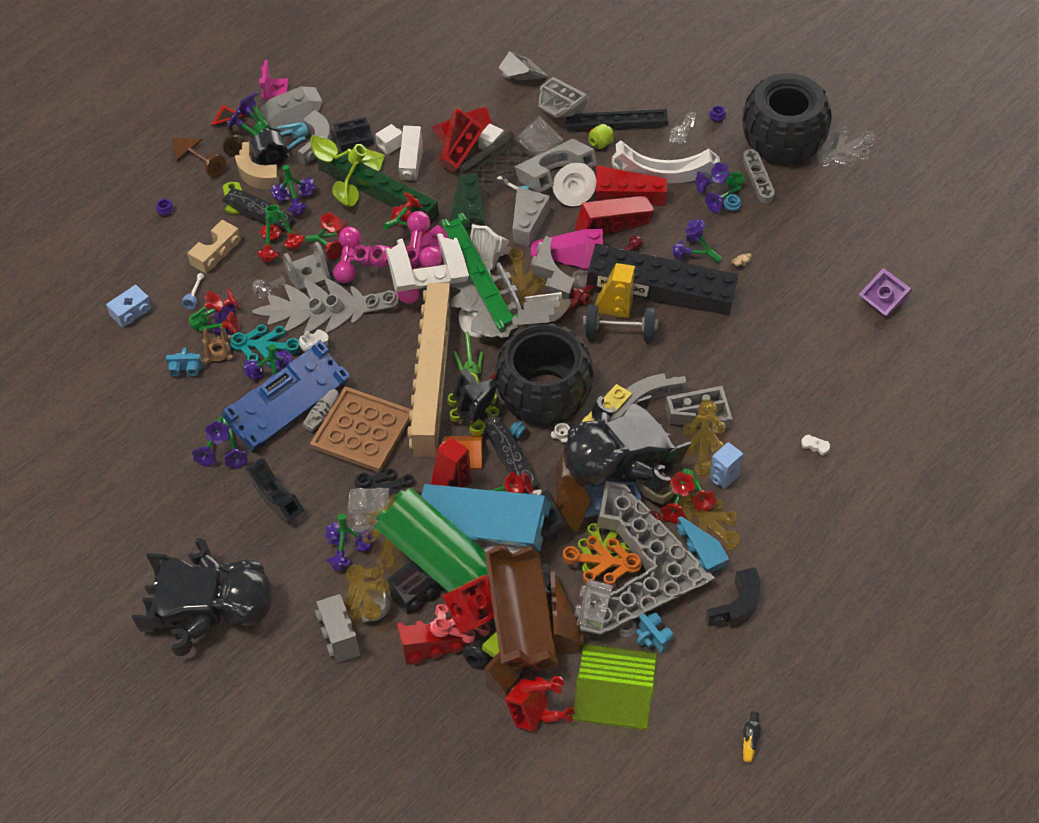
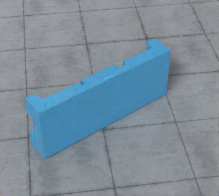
M424 484L421 497L470 539L492 541L504 545L532 547L535 551L541 550L543 537L540 534L544 517L549 516L551 503L545 496Z

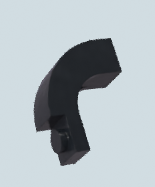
M264 458L258 459L245 468L254 482L253 486L281 519L290 522L305 511L296 495L286 491L278 482Z
M756 567L736 572L735 585L739 593L738 598L730 604L707 609L706 622L708 626H720L728 622L731 629L743 624L753 615L758 605L761 588Z

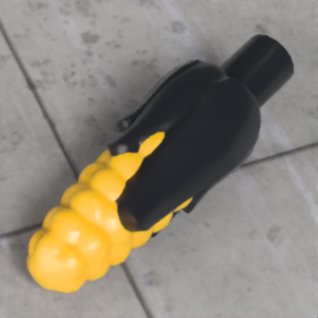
M754 711L750 713V720L745 723L743 729V760L747 763L752 762L761 734V726L758 723L759 713Z

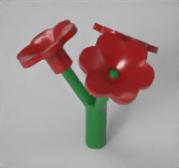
M405 192L404 196L408 200L407 203L400 207L395 206L392 209V220L383 224L384 229L388 230L396 225L408 226L407 220L412 214L410 209L413 206L417 208H422L423 206L410 193Z
M328 212L320 217L323 230L319 234L306 236V241H320L327 248L325 251L327 259L333 260L340 257L343 246H341L339 240L327 243L324 238L336 235L339 237L340 231L347 226L344 220L341 229L339 224L340 218Z

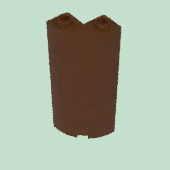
M503 545L495 546L491 550L486 551L485 557L501 664L516 670H521L523 666L531 667V670L558 666L540 554L532 547H525L520 549V551L512 553Z

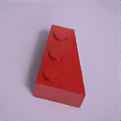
M450 437L438 447L431 485L467 488L472 482L469 449Z

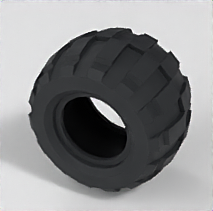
M778 73L760 80V83L755 85L749 93L742 116L743 131L748 145H751L753 150L757 151L766 160L782 164L802 162L807 157L814 156L822 147L829 134L832 119L830 102L824 88L818 85L815 80L796 73Z
M536 323L528 325L523 330L519 329L514 332L501 348L495 367L497 389L501 399L504 400L507 408L515 416H521L525 422L531 424L535 422L542 423V425H552L553 422H563L570 419L572 413H577L585 404L587 396H589L592 389L593 362L587 347L580 337H575L572 330L566 327H558L552 323L540 325ZM541 371L553 372L562 378L557 382L548 384L534 383L526 380L532 374Z

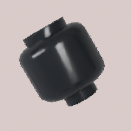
M476 635L473 643H466L462 653L469 665L476 667L487 663L490 655L482 650V645L488 640L487 637Z

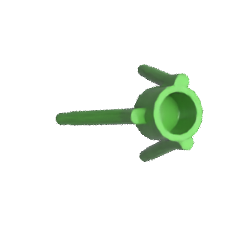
M467 331L465 336L468 361L462 366L456 351H453V355L460 370L468 369L469 372L479 377L482 375L483 352H480L477 365L472 361L470 338Z

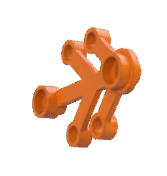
M589 536L586 546L591 550H595L599 555L581 554L573 546H568L563 550V561L569 565L576 562L599 564L592 570L584 572L583 582L588 585L593 584L595 577L611 566L620 567L612 573L604 575L603 583L607 587L614 586L616 579L626 572L636 573L642 566L640 557L635 553L628 554L619 545V541L616 538L608 539L606 550L599 543V539L596 536ZM608 551L616 552L620 558L613 557ZM611 578L613 581L609 582L606 579Z

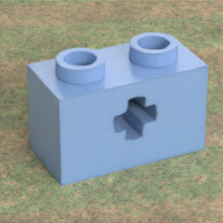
M134 285L106 304L110 316L122 328L152 309L149 296L137 285Z
M729 442L712 456L710 479L714 484L721 486L723 489H726L740 476L743 453Z

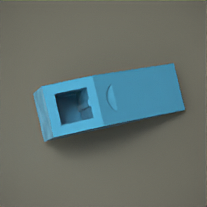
M678 517L676 528L679 535L685 537L687 549L691 554L694 553L696 559L707 573H713L728 566L729 558L718 540L683 517Z

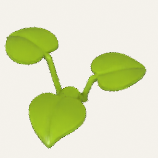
M314 134L311 136V149L314 155L323 162L330 163L333 158L338 159L348 154V160L353 166L345 183L341 181L334 183L332 192L335 198L348 207L354 206L358 201L359 193L354 185L348 184V181L355 167L361 162L379 171L385 155L367 150L361 144L355 145L352 150L348 149L336 155L338 149L331 140L315 136Z

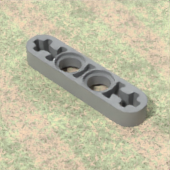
M748 149L744 152L743 163L760 202L765 204L771 203L775 192L761 157L757 151ZM753 168H758V169H760V171H759V172H754V171H752V169H753ZM762 180L765 184H758L757 181Z

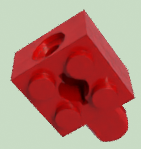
M486 574L442 595L460 634L494 618L490 584Z

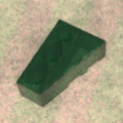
M477 172L459 174L449 222L458 219V214L464 213L467 218V223L462 224L465 230H472V224L485 226Z

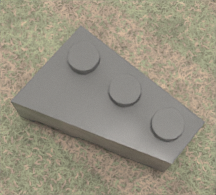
M517 186L513 220L514 243L530 247L531 242H533L550 211V196Z
M723 386L666 397L665 410L669 424L728 430L731 428L733 419Z
M338 594L317 601L318 610H315L318 622H323L324 627H321V632L324 640H329L330 644L326 645L329 656H334L336 663L360 656L355 631L353 632L352 624L348 618L341 595Z

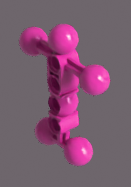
M413 212L407 220L408 227L412 231L410 247L405 246L411 268L413 270L420 266L424 268L439 266L442 261V255L437 248L429 246L420 252L422 234L429 229L430 219L424 212ZM349 226L340 231L339 242L343 246L341 262L336 264L333 270V275L339 283L346 284L354 280L356 269L352 261H358L364 266L371 265L379 268L389 265L386 248L392 249L393 247L376 245L373 248L371 246L366 248L363 245H359L361 234L356 228ZM420 289L397 292V296L401 302L411 304L418 300Z

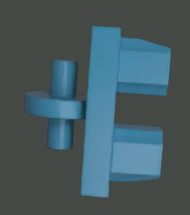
M183 348L182 353H176V355H166L170 376H179L181 370H186L189 376H197L199 370H203L200 354L189 353L188 348Z
M643 613L639 616L641 621L638 624L640 629L636 631L639 635L636 642L639 646L646 644L648 648L654 645L660 653L666 651V645L673 640V633L667 627L660 632L658 631L657 627L662 624V621L657 613L649 616Z

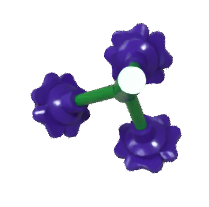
M285 165L282 167L285 175L284 183L273 185L270 192L273 194V198L280 202L283 200L288 201L292 194L293 199L291 200L293 204L287 211L292 212L293 216H299L305 213V208L308 205L300 203L298 197L296 198L292 181L298 184V194L305 198L314 192V180L310 177L301 181L293 178L289 166ZM287 183H289L291 194L288 191V187L286 186Z
M698 219L691 220L688 223V228L685 230L687 234L686 241H696L705 250H691V248H686L683 241L680 240L678 244L674 245L672 251L673 257H677L678 261H681L685 255L706 254L717 263L722 259L720 255L707 245L703 238V228L706 224L703 220L699 221Z
M270 344L268 356L261 362H255L254 359L244 362L243 369L245 375L252 380L262 378V365L267 361H271L272 376L277 374V371L280 372L292 362V354L288 353L287 350L276 352V345Z
M339 514V524L332 522L330 526H326L324 538L329 539V544L339 546L336 555L327 559V562L332 565L333 569L343 571L352 564V561L344 556L345 550H343L344 542L347 541V533L349 532L355 536L357 540L355 542L356 550L362 552L373 548L375 537L373 536V531L365 530L363 533H356L347 526L346 515Z

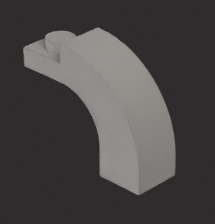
M314 110L303 119V123H305L308 129V134L311 136L314 134L315 136L331 140L329 124L322 114ZM310 142L298 150L300 163L303 165H307L316 157L311 149Z

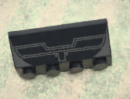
M412 560L388 578L391 599L406 614L417 610L421 603L426 599L432 598L442 588L437 581Z

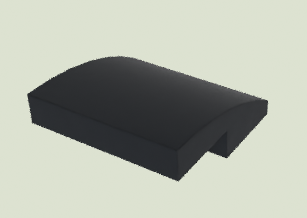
M366 117L333 124L341 151L353 149L357 144L363 146L374 144Z

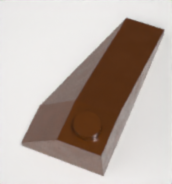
M562 452L556 468V504L574 532H579L591 500L585 488L577 483L567 470L563 458L564 453Z
M550 571L553 636L556 654L579 653V645H583V632L579 633L578 623L555 571Z
M499 652L485 667L486 687L504 700L519 681L523 679L527 667L523 666L521 670H516L502 665Z

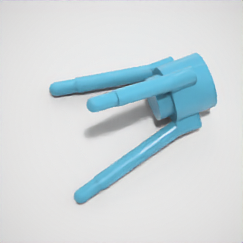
M299 122L277 127L278 130L291 128V130L281 132L282 136L292 133L294 138H298L287 146L288 150L301 141L306 140L305 136L308 135V129L305 123Z

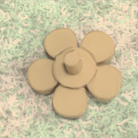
M750 253L741 254L732 260V264H735V266L741 264L745 266V263L750 261L752 255Z

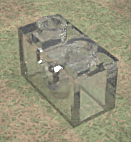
M588 579L586 586L582 585L579 598H583L581 605L577 604L574 617H578L576 625L601 631L612 585Z

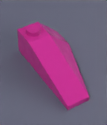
M583 229L550 237L552 238L550 252L553 261L561 262L564 266L568 267L569 265L577 266L580 270L584 271L589 269L595 243L603 245L602 229ZM544 239L531 242V258L533 256L537 257L538 252L536 250L539 242L543 243Z

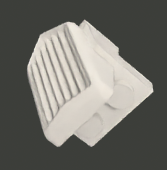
M472 224L471 241L479 256L493 263L490 270L492 271L499 257L504 254L511 255L513 248L507 246L509 240L495 234L491 228Z

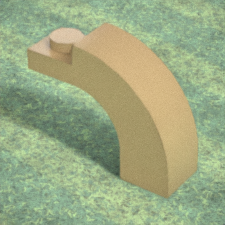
M242 142V150H239L240 155H235L239 175L242 180L254 188L271 190L273 185H279L277 165L263 166L252 162L249 142Z

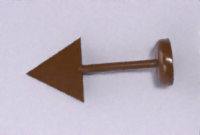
M172 138L177 161L186 153L191 152L205 161L204 170L208 176L214 178L223 173L226 167V160L222 155L213 154L206 158L192 149L202 139Z

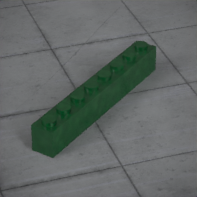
M348 155L338 159L333 158L330 163L323 162L317 158L320 171L345 183L353 166L348 160ZM361 162L357 164L348 181V184L354 185L357 190L392 208L405 205L408 200L404 193H410L423 206L422 208L413 206L410 210L412 213L416 211L426 213L430 219V225L439 216L438 201Z

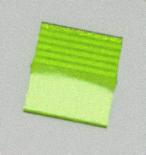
M583 644L580 670L576 679L577 690L574 703V711L576 713L573 714V720L647 730L650 703L654 693L653 679L657 653Z

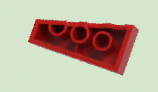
M597 165L596 201L646 196L652 206H666L667 179Z
M646 196L585 202L581 205L574 229L575 231L602 229L603 234L608 232L615 234L625 227L631 229L650 223L654 209Z

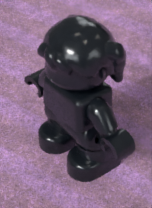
M651 395L638 399L620 417L613 420L611 418L616 408H605L603 406L604 398L600 396L591 412L594 421L574 424L568 430V441L564 447L563 458L571 476L582 486L602 485L608 477L615 473L618 476L627 474L634 479L648 480V484L653 490L665 492L670 486L671 478L661 476L664 468L680 463L692 443L689 441L676 447L671 443L669 439L670 434L666 433L662 425L646 411L652 399Z
M201 538L195 539L196 546L200 552L198 554H188L190 562L200 566H193L176 557L171 558L166 554L147 553L146 556L154 570L155 581L154 586H145V590L149 595H155V597L142 598L146 607V615H132V619L141 632H156L159 628L166 626L177 628L171 632L176 640L182 639V641L174 644L171 650L176 656H184L192 649L191 639L196 640L208 633L213 625L219 624L221 615L227 622L240 624L241 626H253L265 618L271 608L273 588L269 578L265 575L262 564L255 560L219 563L211 556L206 541ZM223 572L227 573L225 578L223 577Z

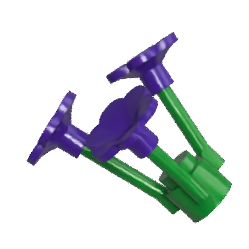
M258 92L240 101L239 107L229 120L228 128H232L236 124L246 129L254 137L262 129L267 128L270 130L269 125L256 107L257 104L254 98L259 94ZM248 113V115L252 116L257 123L254 126L255 130L246 126L239 119L240 114Z
M715 163L714 168L711 169L712 179L705 178V174L697 172V177L695 178L697 191L705 193V188L707 185H711V183L724 184L726 181L727 185L733 188L721 196L717 193H707L705 203L712 212H721L723 199L735 191L741 190V186L745 183V178L741 171L729 172L726 163Z
M222 417L206 426L207 446L194 449L192 452L195 462L201 463L203 466L214 464L216 461L214 458L215 454L210 449L212 443L214 442L219 445L222 441H226L229 438L232 450L224 456L225 465L238 469L248 462L246 451L236 449L233 429L230 428L229 424Z

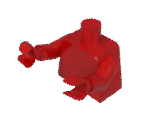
M556 676L550 682L542 677H536L534 681L529 679H521L504 699L516 728L534 732L540 720L544 723L558 722L561 719H565L567 723L573 722V718L570 715L576 713L573 708H567L563 712L550 711L546 708L548 700L544 692L552 689L555 693H562L560 685L565 687L562 677Z

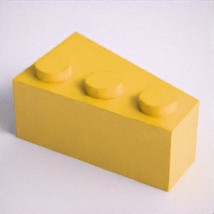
M616 263L607 282L603 285L601 292L597 296L595 305L598 307L599 314L629 318L633 304L635 266Z

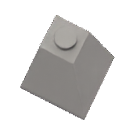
M510 51L499 66V69L503 71V76L508 79L536 80L548 78L529 58Z

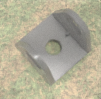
M318 242L314 243V254L292 262L288 253L283 254L284 269L293 287L302 293L307 291L304 279L313 282L317 286L326 284L325 278L330 279L325 256ZM305 272H311L310 275H303Z

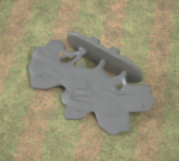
M480 257L492 280L496 282L500 279L504 290L499 292L500 294H507L511 302L507 305L509 311L513 308L515 313L518 314V310H522L519 303L518 290L515 285H512L509 272L505 273L498 262L496 265L498 276L491 275L490 270L493 263ZM468 277L466 282L450 284L451 287L461 290L459 294L452 297L450 306L455 308L461 307L462 310L467 312L473 310L478 312L477 316L472 320L471 332L488 337L498 335L503 338L509 337L510 331L518 327L512 323L505 326L506 330L504 332H499L470 277Z

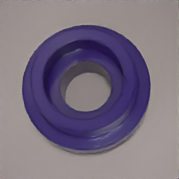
M714 106L709 112V117L714 121H722L726 118V111L722 106Z
M161 199L156 205V211L160 215H168L174 209L172 202L168 199Z

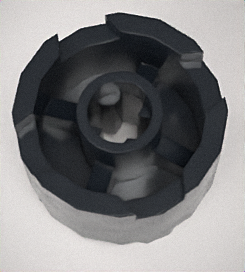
M267 128L262 129L249 143L258 165H277L280 167L289 157L285 141L277 131Z

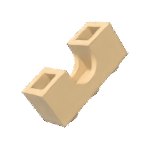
M221 220L211 230L214 244L204 245L198 242L187 253L190 265L206 274L241 241L239 229L224 220Z

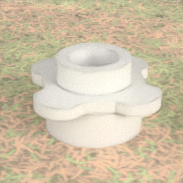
M565 423L557 424L554 431L551 432V437L566 443L568 441L567 432L570 427Z

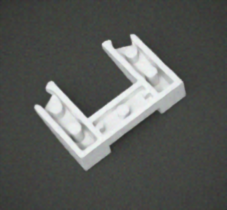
M441 233L437 234L444 265L413 270L403 239H399L397 241L398 245L392 249L386 248L395 292L427 288V283L454 284L466 282L469 274L457 238L451 240L444 238Z

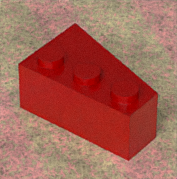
M458 107L451 114L439 159V164L452 173L458 169L485 129V127Z
M416 621L415 625L411 626L397 623L406 665L418 664L422 660L429 658L436 659L448 653H458L466 645V642L459 636L450 634L446 637L435 636L430 631V624H423L422 621Z

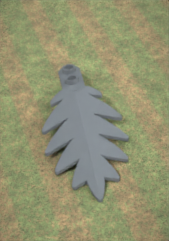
M325 278L330 292L328 295L319 286L304 279L303 281L310 298L298 289L285 284L290 302L278 296L268 295L270 305L254 309L252 313L270 317L267 322L268 325H274L289 319L285 332L292 331L308 321L303 332L304 334L307 331L310 333L315 331L329 320L325 332L330 333L346 323L351 317V322L354 324L362 318L364 313L395 307L399 302L397 293L391 290L363 296L353 286H351V295L339 284Z

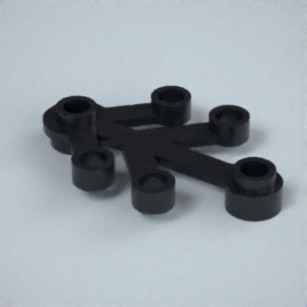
M388 468L384 472L372 476L369 473L362 472L357 475L354 483L358 490L364 491L369 511L376 512L380 508L379 501L374 498L372 490L380 493L385 505V511H387L393 504L390 496L395 498L400 492L395 488L401 486L412 487L415 483L414 477L411 474H406L403 478L396 480V470ZM384 479H386L387 481H391L385 484L377 483ZM416 491L420 496H422V492Z

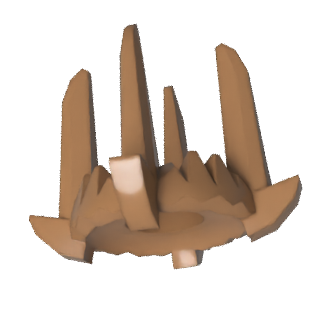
M222 326L220 327L222 338L218 337L216 339L214 337L213 340H210L207 329L203 330L204 338L201 341L204 344L206 356L203 361L206 363L222 361L224 359L231 360L233 358V355L230 354L231 345L229 344L232 336H227L225 328ZM215 346H222V350L219 352H214L213 348Z

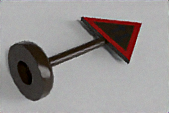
M222 105L211 126L223 123L228 125L230 118L236 111ZM228 128L230 136L224 139L223 150L225 154L235 157V155H240L239 150H242V142L246 141L242 136L233 134L232 128Z

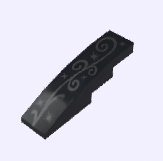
M232 188L222 200L250 220L255 218L266 225L265 208L272 204L235 188ZM284 212L288 225H290L294 217ZM280 218V221L278 223H274V226H278L279 229L284 233L286 228L284 226L282 219Z
M501 420L485 427V431L500 462H503L508 474L515 472L517 476L522 477L523 473L526 472L530 477L532 488L537 487L539 483L504 422Z

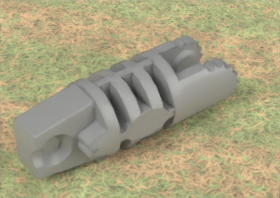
M335 389L328 391L316 403L303 423L304 428L313 432L323 423L338 398V391Z

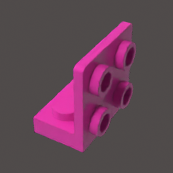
M264 60V66H261L262 78H259V86L263 89L262 100H265L266 103L271 98L288 92L289 82L288 79H272L268 60Z

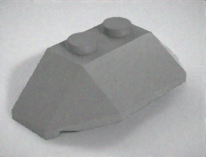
M552 77L540 86L541 93L538 106L541 110L555 118L574 116L587 105V94L555 77Z
M300 86L271 98L258 110L270 129L284 132L291 130V128L278 130L277 127L299 122L303 123V119L314 110L319 112L323 101L315 87Z

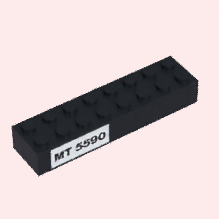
M595 243L587 273L586 285L603 288L616 263L635 266L633 295L730 315L739 274Z

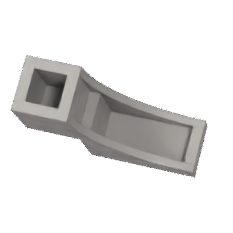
M545 236L543 243L539 242L536 250L538 252L537 257L533 256L530 266L533 267L532 274L547 279L545 288H548L547 294L562 292V299H569L575 279L563 273L556 266L550 252L552 238Z

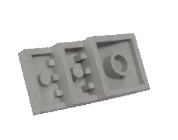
M571 299L524 302V309L518 310L519 317L512 318L513 325L556 321L566 312L571 304Z

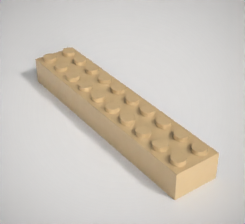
M427 283V290L423 291L425 305H422L421 309L423 319H420V330L422 332L418 335L420 349H417L416 353L418 364H415V375L417 377L413 380L415 395L411 397L413 410H410L409 420L411 426H408L409 449H413L414 457H436L452 310L450 306V283Z

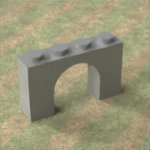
M572 138L515 166L520 183L540 193L554 186L550 174L551 169L571 163H582L591 168L597 165L593 148Z

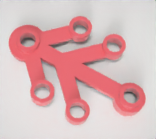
M444 604L437 605L435 610L437 618L430 624V631L435 636L446 637L449 634L459 636L466 643L474 642L476 633L473 630H477L478 634L484 637L488 636L491 630V626L488 623H483L473 630L460 634L458 628H454L456 624L453 618L450 620L445 619L449 609Z

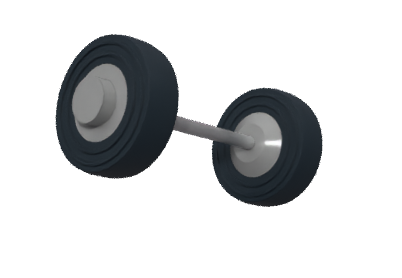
M588 305L587 314L583 317V327H586V338H596L599 324L642 326L644 341H653L654 330H658L655 308L645 309V316L642 318V322L599 320L600 317L596 305Z

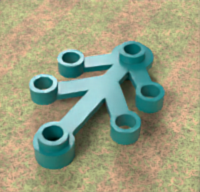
M260 324L245 335L243 333H235L230 339L231 347L235 350H241L248 361L255 359V362H259L258 355L252 353L249 347H255L264 359L268 356L267 349L270 344L276 345V350H287L292 355L298 354L301 350L299 340L296 338H290L286 343L271 341L274 338L281 339L285 337V329L282 326H277L268 333L266 325ZM256 336H260V337H261V338H259V339H257V340H252V339H253L254 337H256ZM267 361V367L272 368L271 362Z

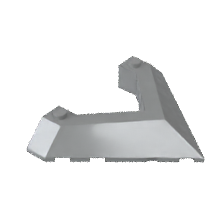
M609 481L605 482L596 527L617 531L630 550L640 557L642 565L647 572L639 577H635L624 584L623 587L608 595L590 591L586 592L580 619V631L598 635L610 631L715 579L710 572L707 573L702 568L700 562L689 550L687 551L682 546V543L660 520L657 521L643 502L634 497L626 485Z

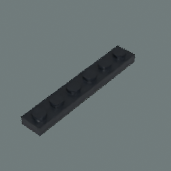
M667 109L576 113L574 116L566 117L567 131L591 130L601 124L607 125L611 129L668 126Z

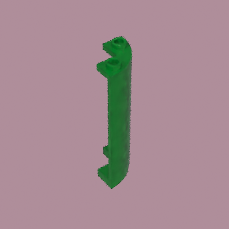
M411 487L406 491L401 490L394 499L396 501L387 511L383 509L376 517L378 522L373 527L448 592L485 574L488 577L485 551Z

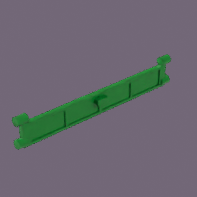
M464 213L458 214V219L450 222L447 219H443L441 224L448 238L451 240L457 238L469 277L499 332H504L506 330L505 326L513 323L512 318L519 316L518 314L512 316L462 225L467 223Z

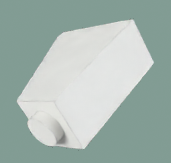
M403 126L399 160L400 180L417 181L423 154L421 127Z

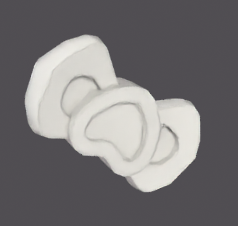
M806 435L801 440L803 449L810 448L814 452L818 451L821 456L826 455L830 451L828 441H823L811 435Z

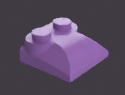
M883 268L858 295L887 317L900 304L905 303L909 299V294L912 290Z

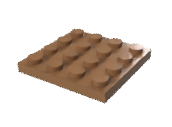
M345 386L312 439L310 448L380 473L410 422L409 415L412 409Z

